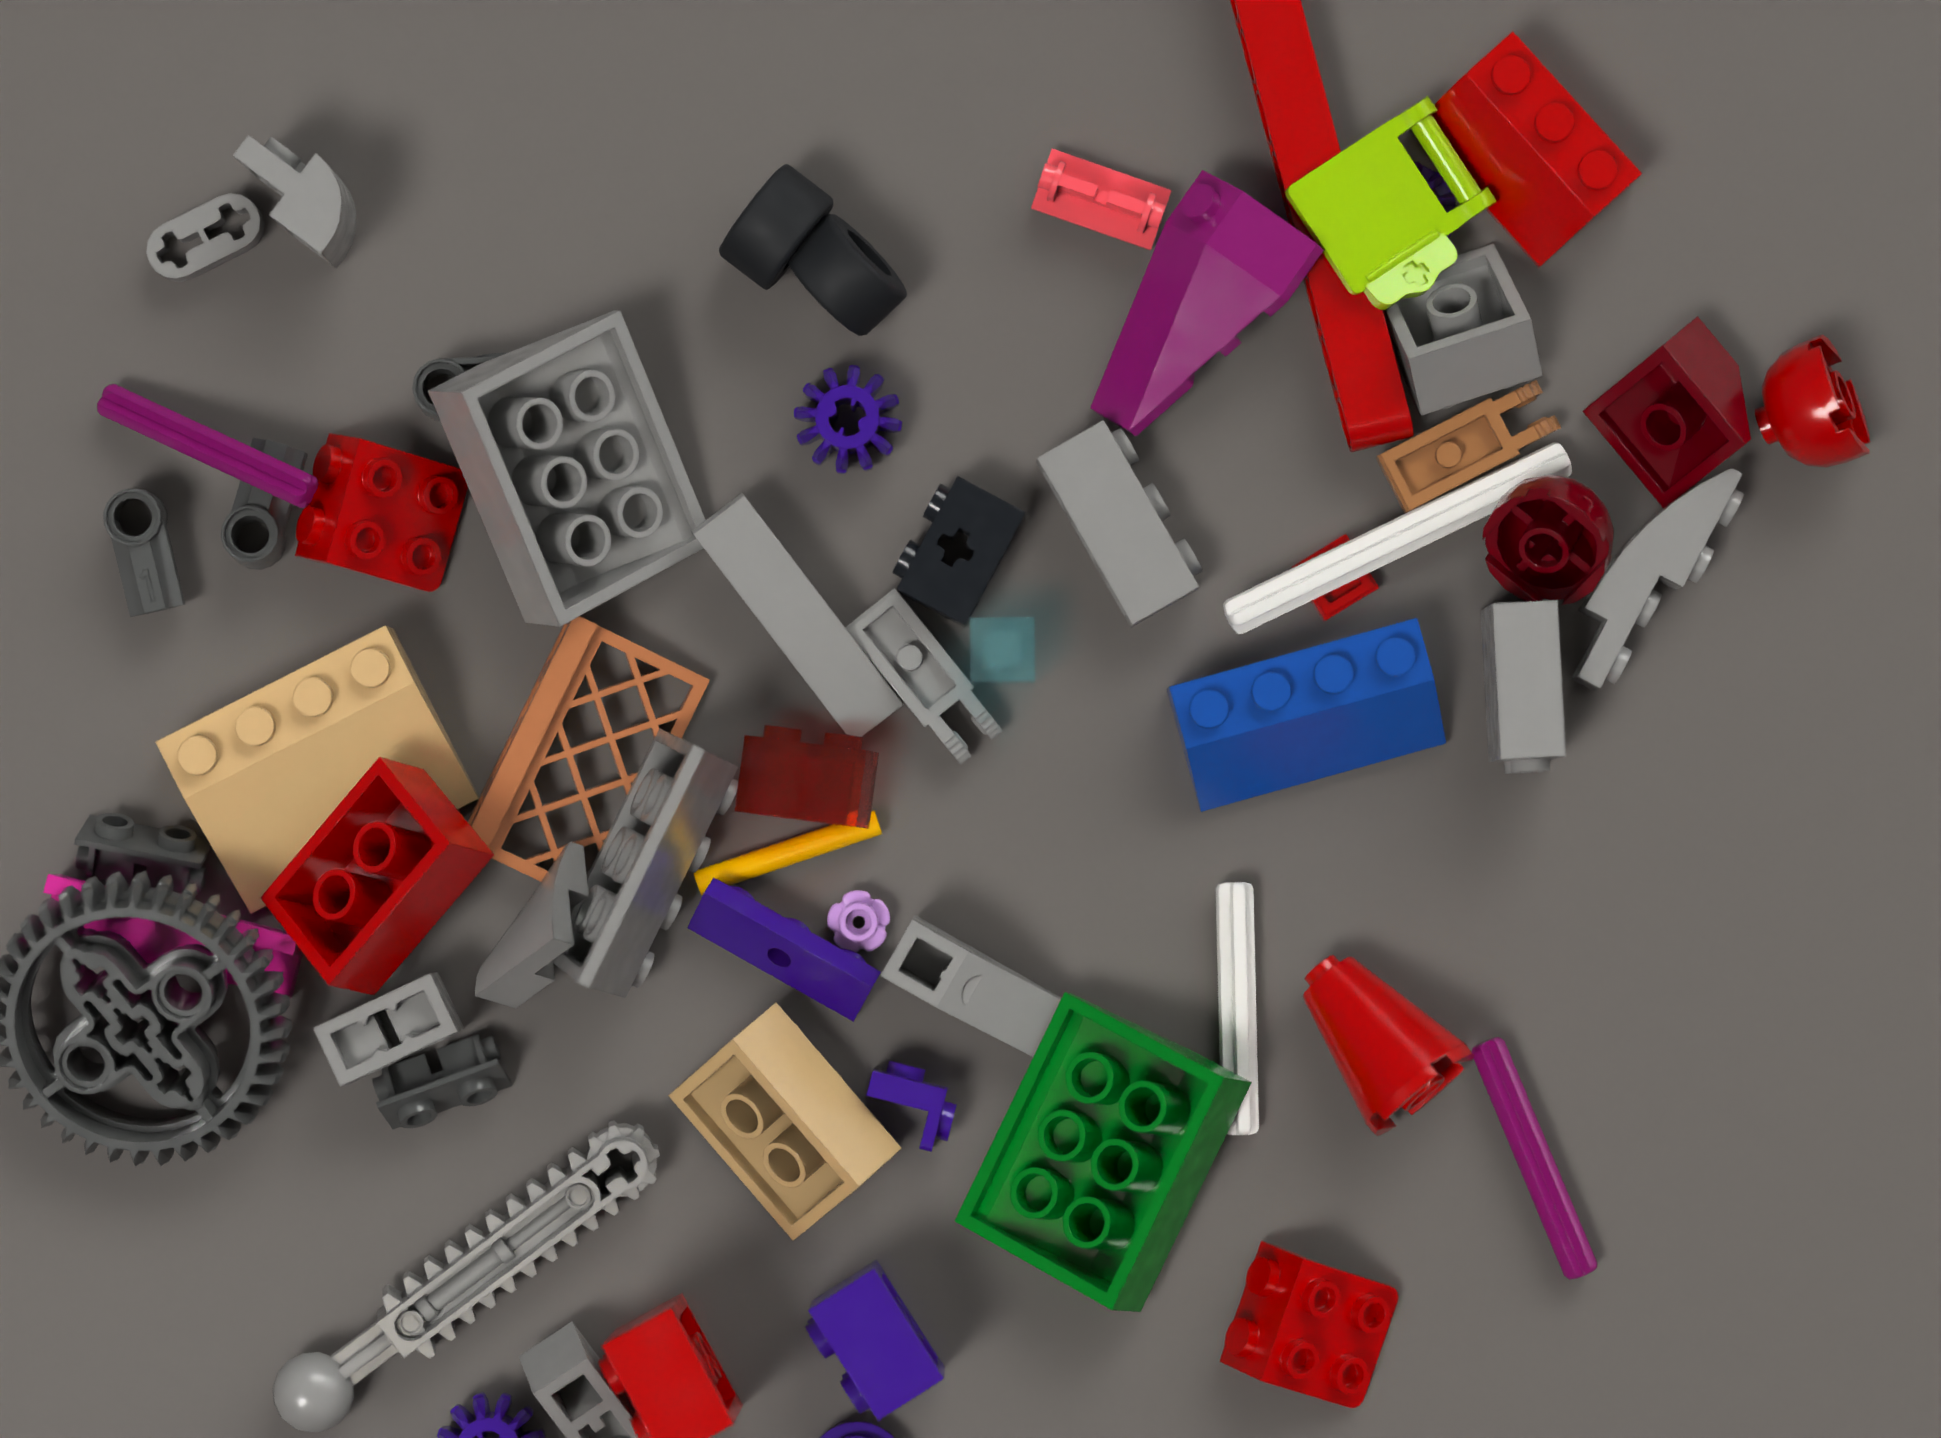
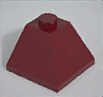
M1698 316L1583 410V413L1663 509L1751 440L1739 365Z

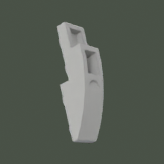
M1730 468L1695 486L1658 512L1616 553L1593 592L1586 596L1578 610L1584 615L1600 622L1571 677L1572 680L1593 691L1600 689L1605 680L1615 684L1632 654V650L1623 646L1634 624L1643 628L1647 625L1662 597L1661 593L1653 590L1656 582L1658 581L1673 590H1678L1684 586L1687 579L1694 583L1700 580L1714 553V549L1706 546L1717 523L1724 527L1728 526L1743 499L1744 493L1735 489L1743 475L1741 472Z

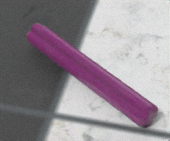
M116 384L106 386L103 389L102 397L97 402V411L101 416L299 508L307 507L312 502L313 495L318 489V480L315 476Z
M1499 1037L1481 1042L1472 1048V1053L1475 1055L1473 1059L1562 1272L1569 1280L1583 1277L1597 1269V1261L1506 1043Z

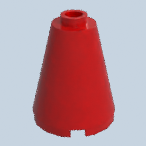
M1331 955L1316 965L1304 978L1310 986L1302 997L1366 1125L1377 1136L1397 1126L1390 1118L1393 1113L1400 1108H1403L1405 1112L1408 1111L1411 1115L1416 1113L1464 1071V1067L1460 1062L1471 1061L1475 1056L1467 1047V1044L1352 956L1339 961L1335 955Z

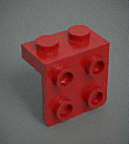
M329 433L326 444L319 449L313 464V476L318 480V489L313 495L312 502L303 509L297 521L296 539L298 546L295 556L343 567L422 591L433 592L437 590L442 582L468 488L461 469L365 439Z
M1261 1241L1255 1260L1247 1271L1246 1286L1234 1320L1227 1329L1225 1346L1219 1362L1262 1382L1348 1408H1356L1361 1405L1367 1392L1398 1302V1292L1394 1287L1315 1262L1285 1248Z

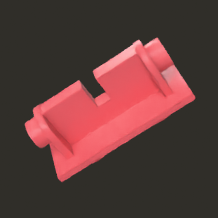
M1052 149L1048 161L1043 168L1031 209L1151 251L1172 190Z

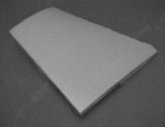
M570 842L563 848L525 906L481 965L476 977V997L516 1009L555 980L553 960L574 945L570 909L589 896L584 846Z

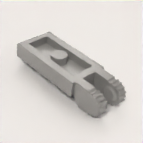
M895 588L845 627L924 728L928 725L960 765L971 757V754L968 752V745L941 718V715L958 701H961L972 715L971 720L982 734L988 735L992 740L1003 731L973 694L972 690L975 687Z

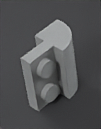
M248 135L233 156L252 175L282 196L269 216L286 232L334 268H337L353 243L357 222L354 201L344 182L316 153L308 164L305 165L298 156L274 138L270 137L263 146Z

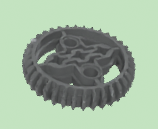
M119 871L118 873L111 874L106 881L105 887L94 876L85 881L81 887V892L73 885L64 888L58 896L59 902L52 897L48 898L38 908L39 915L29 914L20 925L22 933H14L6 944V950L10 954H4L0 958V975L2 976L0 977V1045L6 1046L0 1053V1067L16 1068V1071L8 1080V1089L26 1087L29 1093L23 1100V1110L40 1105L46 1111L40 1120L41 1128L52 1125L56 1120L65 1127L61 1134L62 1143L72 1140L76 1134L85 1138V1155L93 1153L98 1144L107 1146V1155L110 1163L118 1160L124 1150H129L136 1167L139 1164H143L149 1155V1151H152L159 1165L162 1166L170 1161L174 1154V1149L186 1162L194 1157L198 1150V1145L209 1153L217 1148L221 1141L220 1136L228 1141L236 1137L241 1129L240 1123L245 1125L251 1124L259 1113L258 1106L266 1105L273 1094L270 1085L277 1084L284 1072L283 1066L278 1062L285 1061L290 1051V1044L282 1039L286 1038L292 1030V1020L281 1016L290 1006V996L275 993L284 981L283 972L264 970L274 957L272 954L273 949L254 951L252 946L259 937L258 928L246 930L241 934L236 928L241 919L240 910L229 912L226 918L216 912L220 905L219 894L212 895L205 904L195 900L198 893L196 882L188 884L182 894L173 892L174 883L171 875L163 876L157 887L152 888L148 875L144 871L136 874L129 887ZM106 918H143L172 926L187 933L203 945L187 944L185 946H178L165 952L148 965L131 943L120 934L111 931L85 929L83 925ZM57 945L63 952L60 963L62 988L81 1015L71 1021L57 1036L53 1048L54 1067L45 1054L36 1034L31 1010V996L36 975L43 960L50 950ZM100 966L105 969L98 974L93 971ZM227 968L237 983L246 1003L250 1019V1041L246 1059L239 1075L223 1094L216 1085L220 1075L217 1049L199 1024L213 1015L224 1002L228 989L227 974L225 972ZM185 974L193 977L198 981L202 992L192 993L185 990L179 985L176 975ZM141 1016H144L146 1018L144 1020H141L139 1023L135 1021V1019H138ZM80 1046L95 1048L102 1055L104 1063H94L86 1059L80 1051ZM183 1065L187 1067L183 1068L180 1071L177 1070V1068H180ZM132 1074L159 1104L170 1108L196 1110L197 1112L165 1119L138 1118L109 1110L94 1103L82 1094L103 1092L116 1086Z

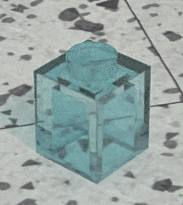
M1034 617L970 618V680L972 685L1035 683Z

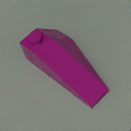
M1202 170L1165 222L1090 408L1108 421L1132 435L1138 436L1193 387L1194 373L1218 351L1225 357L1241 344L1237 335L1263 311L1271 317L1288 302L1324 249L1244 191Z

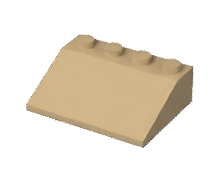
M386 625L156 741L184 800L250 914L267 907L260 897L379 757L424 769L457 810L479 799L395 630Z

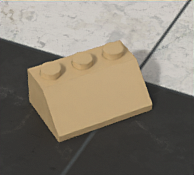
M777 1002L668 1095L793 1241L860 1187L901 1149V1146L884 1128L883 1124L870 1112L842 1079L840 1074L833 1069Z

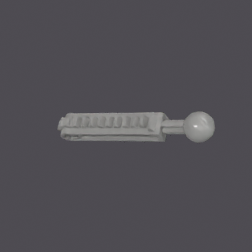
M613 1120L608 1122V1127L601 1129L598 1133L591 1132L588 1135L589 1147L585 1154L574 1147L567 1150L570 1162L567 1168L563 1169L551 1162L547 1165L549 1176L547 1183L543 1185L533 1178L526 1181L529 1194L526 1199L522 1200L510 1193L506 1196L508 1208L506 1214L502 1216L496 1211L489 1209L485 1212L488 1226L486 1229L481 1231L471 1224L465 1227L467 1240L465 1245L460 1246L449 1239L444 1243L447 1257L445 1260L440 1262L428 1255L424 1258L425 1275L419 1277L409 1270L404 1273V1291L401 1292L389 1284L383 1287L382 1299L384 1306L377 1310L376 1322L331 1356L320 1352L302 1353L288 1360L278 1371L272 1387L273 1403L280 1417L297 1430L305 1432L326 1431L338 1425L350 1412L354 1400V1385L399 1352L405 1358L414 1350H417L431 1359L435 1355L436 1349L433 1338L435 1334L438 1333L452 1341L456 1338V1330L453 1323L455 1319L460 1318L472 1324L476 1321L473 1307L475 1304L480 1302L492 1309L496 1306L494 1294L496 1288L500 1286L506 1291L513 1293L517 1290L514 1277L516 1273L521 1271L533 1278L537 1275L536 1258L541 1255L554 1262L558 1259L555 1246L557 1242L562 1240L574 1247L578 1244L577 1227L582 1224L595 1231L599 1228L596 1216L598 1211L603 1209L615 1216L619 1213L617 1197L628 1196L636 1200L640 1197V1191L648 1184H654L657 1179L655 1173L657 1168L656 1158L660 1156L658 1145L652 1143L650 1137L644 1132V1127L639 1123L633 1126L627 1123L617 1124ZM615 1148L622 1154H627L634 1150L635 1152L632 1155L634 1168L628 1172L621 1166L612 1168L604 1175L605 1186L600 1189L597 1176L611 1165L609 1152Z

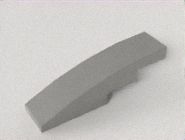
M743 493L739 494L691 531L852 743H855L904 705Z

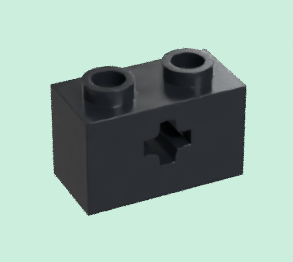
M957 476L951 489L940 483L923 514V518L933 522L921 545L909 540L892 572L902 578L897 588L898 593L965 628L1022 524L1026 512ZM961 532L968 536L967 549L973 553V557L969 561L959 558L951 567L943 563L945 550L939 546V542L942 538L953 541L958 533Z

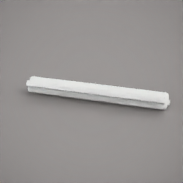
M1553 442L1237 594L1223 603L1228 623L1237 634H1244L1490 515L1500 498L1509 489L1525 479L1545 475L1569 477L1572 473L1570 458L1560 443Z

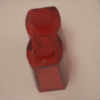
M764 725L763 737L744 736L735 804L736 812L869 829L879 753L862 750L863 737L825 732L823 744L801 742L802 730Z

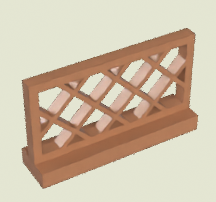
M581 616L564 624L468 820L469 825L494 854L492 859L541 882L548 870L536 864L551 858L555 862L563 848L567 845L556 846L545 813L580 801L592 835L573 841V843L584 847L595 843L599 852L603 845L602 840L606 839L610 829L599 832L588 798L623 786L627 795L631 788V782H634L638 773L637 771L627 775L616 740L649 728L655 738L659 730L658 725L672 720L674 722L668 733L682 739L710 679ZM601 642L625 653L633 676L632 679L598 690L590 664ZM635 658L657 668V670L641 675ZM669 674L691 685L679 710L655 718L644 686L645 682ZM585 677L590 693L574 698ZM636 686L647 721L613 732L601 698ZM594 701L605 736L570 747L562 725L568 710ZM557 734L562 751L547 755ZM608 743L620 778L585 790L573 755ZM566 758L577 793L542 805L534 783L540 767ZM528 792H530L535 808L518 813ZM538 815L549 847L548 851L523 859L501 848L513 824Z

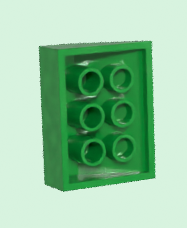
M1064 992L958 1212L955 1222L1110 1310L1141 1312L1252 1082L1190 1049L1078 996Z

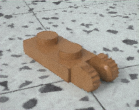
M1537 380L1495 401L1490 397L1378 455L1376 460L1403 512L1406 514L1517 457L1520 454V449L1559 430L1561 426L1554 415L1549 418L1543 417L1529 424L1526 430L1511 437L1500 416L1514 408H1522L1535 401L1537 396L1543 393Z

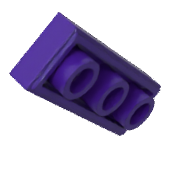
M715 878L712 879L705 890L687 927L853 1022L881 973L878 969L867 964L858 953L849 949H840L812 933L803 922L794 918L784 917L755 901L753 896L746 890L736 886H729Z

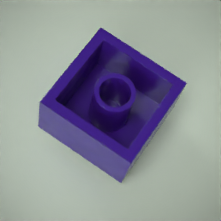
M877 1259L812 1300L808 1309L812 1318L807 1320L808 1324L805 1328L825 1359L835 1353L847 1372L842 1374L843 1379L840 1380V1383L860 1414L870 1408L879 1421L944 1379L945 1366Z

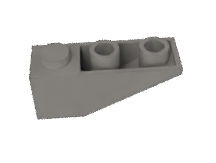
M916 915L913 917L880 975L934 1007L1034 1057L1061 1000L1059 996Z

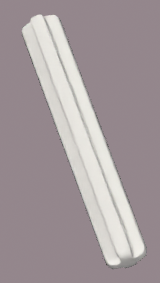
M1224 882L1216 887L1220 1066L1252 1082L1227 1134L1251 1135L1257 1133L1259 1129L1254 890L1250 883Z

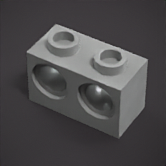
M438 972L429 973L313 1028L340 1087L353 1083L465 1030Z

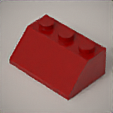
M1513 31L1465 73L1434 104L1437 112L1432 114V116L1480 189L1488 187L1497 200V203L1486 210L1538 268L1628 189L1642 174Z

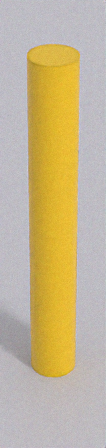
M875 810L698 869L694 873V877L700 894L703 895L713 878L731 886L882 835V831Z

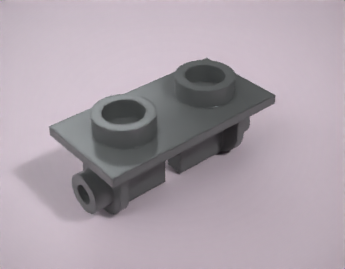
M105 813L99 816L89 815L74 842V845H79L75 867L86 870L87 877L96 876L99 879L108 880L111 874L120 871L127 884L131 885L135 877L136 864L147 866L146 873L152 888L157 887L163 876L171 875L174 883L173 892L182 894L188 884L195 882L197 892L202 893L207 874V868L202 867L212 849L206 837L197 836L195 831L187 827L171 825L155 828L135 824L130 817L117 813Z
M478 1033L438 1048L437 1052L443 1070L432 1074L425 1053L382 1068L383 1075L373 1078L372 1082L379 1102H376L377 1108L391 1128H417L432 1122L437 1117V1113L461 1104L463 1106L484 1104L492 1100L498 1091L511 1087L512 1082L498 1061L501 1059V1054L494 1036L491 1035L482 1039Z

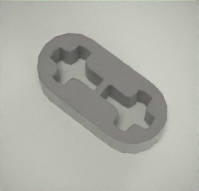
M228 193L218 196L162 224L154 230L147 242L146 253L148 261L158 274L170 281L184 282L194 279L255 247L264 233L265 223L262 212L250 199L241 194ZM233 208L239 215L249 212L250 220L243 224L245 235L242 238L236 240L229 232L222 233L212 239L210 238L208 232L222 226L226 222L223 214L225 210ZM175 236L182 243H188L201 237L203 243L185 253L188 264L184 267L179 268L172 261L162 262L161 256L169 251L166 240L170 237Z

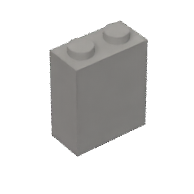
M1558 600L1493 603L1481 610L1488 763L1504 762L1505 774L1550 771L1551 759L1566 756Z

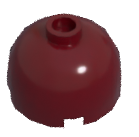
M1558 475L1528 478L1509 489L1500 498L1483 528L1482 540L1485 538V545L1488 551L1485 561L1489 572L1501 586L1525 602L1543 601V599H1564L1561 605L1572 604L1593 592L1605 573L1611 560L1614 528L1604 503L1591 488L1579 481Z

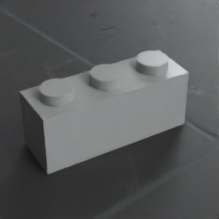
M1102 420L1037 457L1036 464L1127 623L1132 628L1197 591L1199 585L1194 576L1203 570L1185 538L1174 543L1162 521L1170 517L1171 514L1155 485L1151 483L1143 488L1133 472L1131 465L1138 462L1139 458L1123 429L1120 427L1110 432L1105 421Z

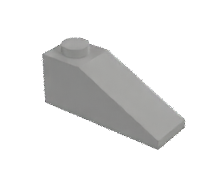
M573 1322L565 1325L519 1356L534 1396L566 1438H637L630 1423V1418L635 1416L634 1408L623 1392L619 1395L613 1392L598 1362L600 1358Z

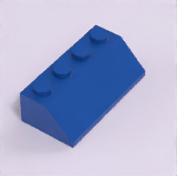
M1417 618L1167 688V694L1200 812L1446 744L1435 679Z

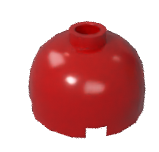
M1819 335L1799 343L1782 353L1769 367L1762 384L1764 406L1755 409L1758 427L1767 444L1770 445L1779 441L1789 457L1807 466L1825 468L1847 463L1870 452L1865 444L1870 443V434L1857 392L1851 379L1844 381L1837 370H1832L1831 366L1842 362V359L1826 336Z

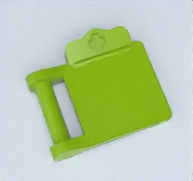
M1425 96L1290 185L1285 192L1286 198L1315 242L1324 249L1322 253L1347 291L1352 295L1364 292L1371 304L1380 310L1390 308L1401 299L1418 297L1425 294L1433 286L1438 275L1454 264L1458 257L1457 250L1447 235L1497 203L1488 187L1480 189L1432 116V114L1437 112V108L1429 96ZM1410 129L1459 202V205L1449 212L1445 211L1398 139L1399 136Z

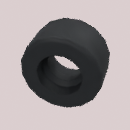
M788 164L781 166L767 180L736 220L719 248L720 256L765 290L770 289L790 268L788 261L821 219L830 213L834 204L833 198Z
M834 214L826 215L821 219L788 261V265L796 277L819 304L844 327L858 336L867 335L907 296L904 284L886 260L860 233Z

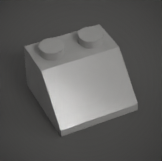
M1494 243L1459 254L1456 262L1438 275L1433 286L1425 294L1418 297L1401 299L1390 308L1383 310L1403 377L1421 416L1543 376L1531 317Z

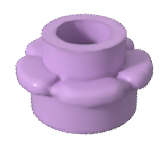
M854 890L847 892L843 895L842 901L833 904L828 912L827 926L829 930L834 932V942L841 949H849L854 952L864 949L870 952L880 947L887 937L885 927L890 923L889 910L882 900L872 899L866 891ZM862 916L865 920V925L862 928H855L852 923L854 917Z

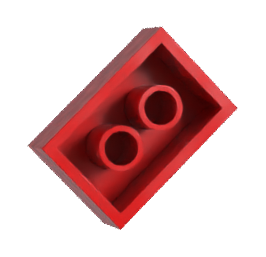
M379 757L260 899L329 986L375 995L486 866L494 854L424 769Z
M683 1293L616 1328L601 1345L606 1354L598 1362L608 1384L616 1395L626 1391L636 1409L634 1412L635 1416L630 1418V1423L637 1438H710L735 1423L743 1404Z

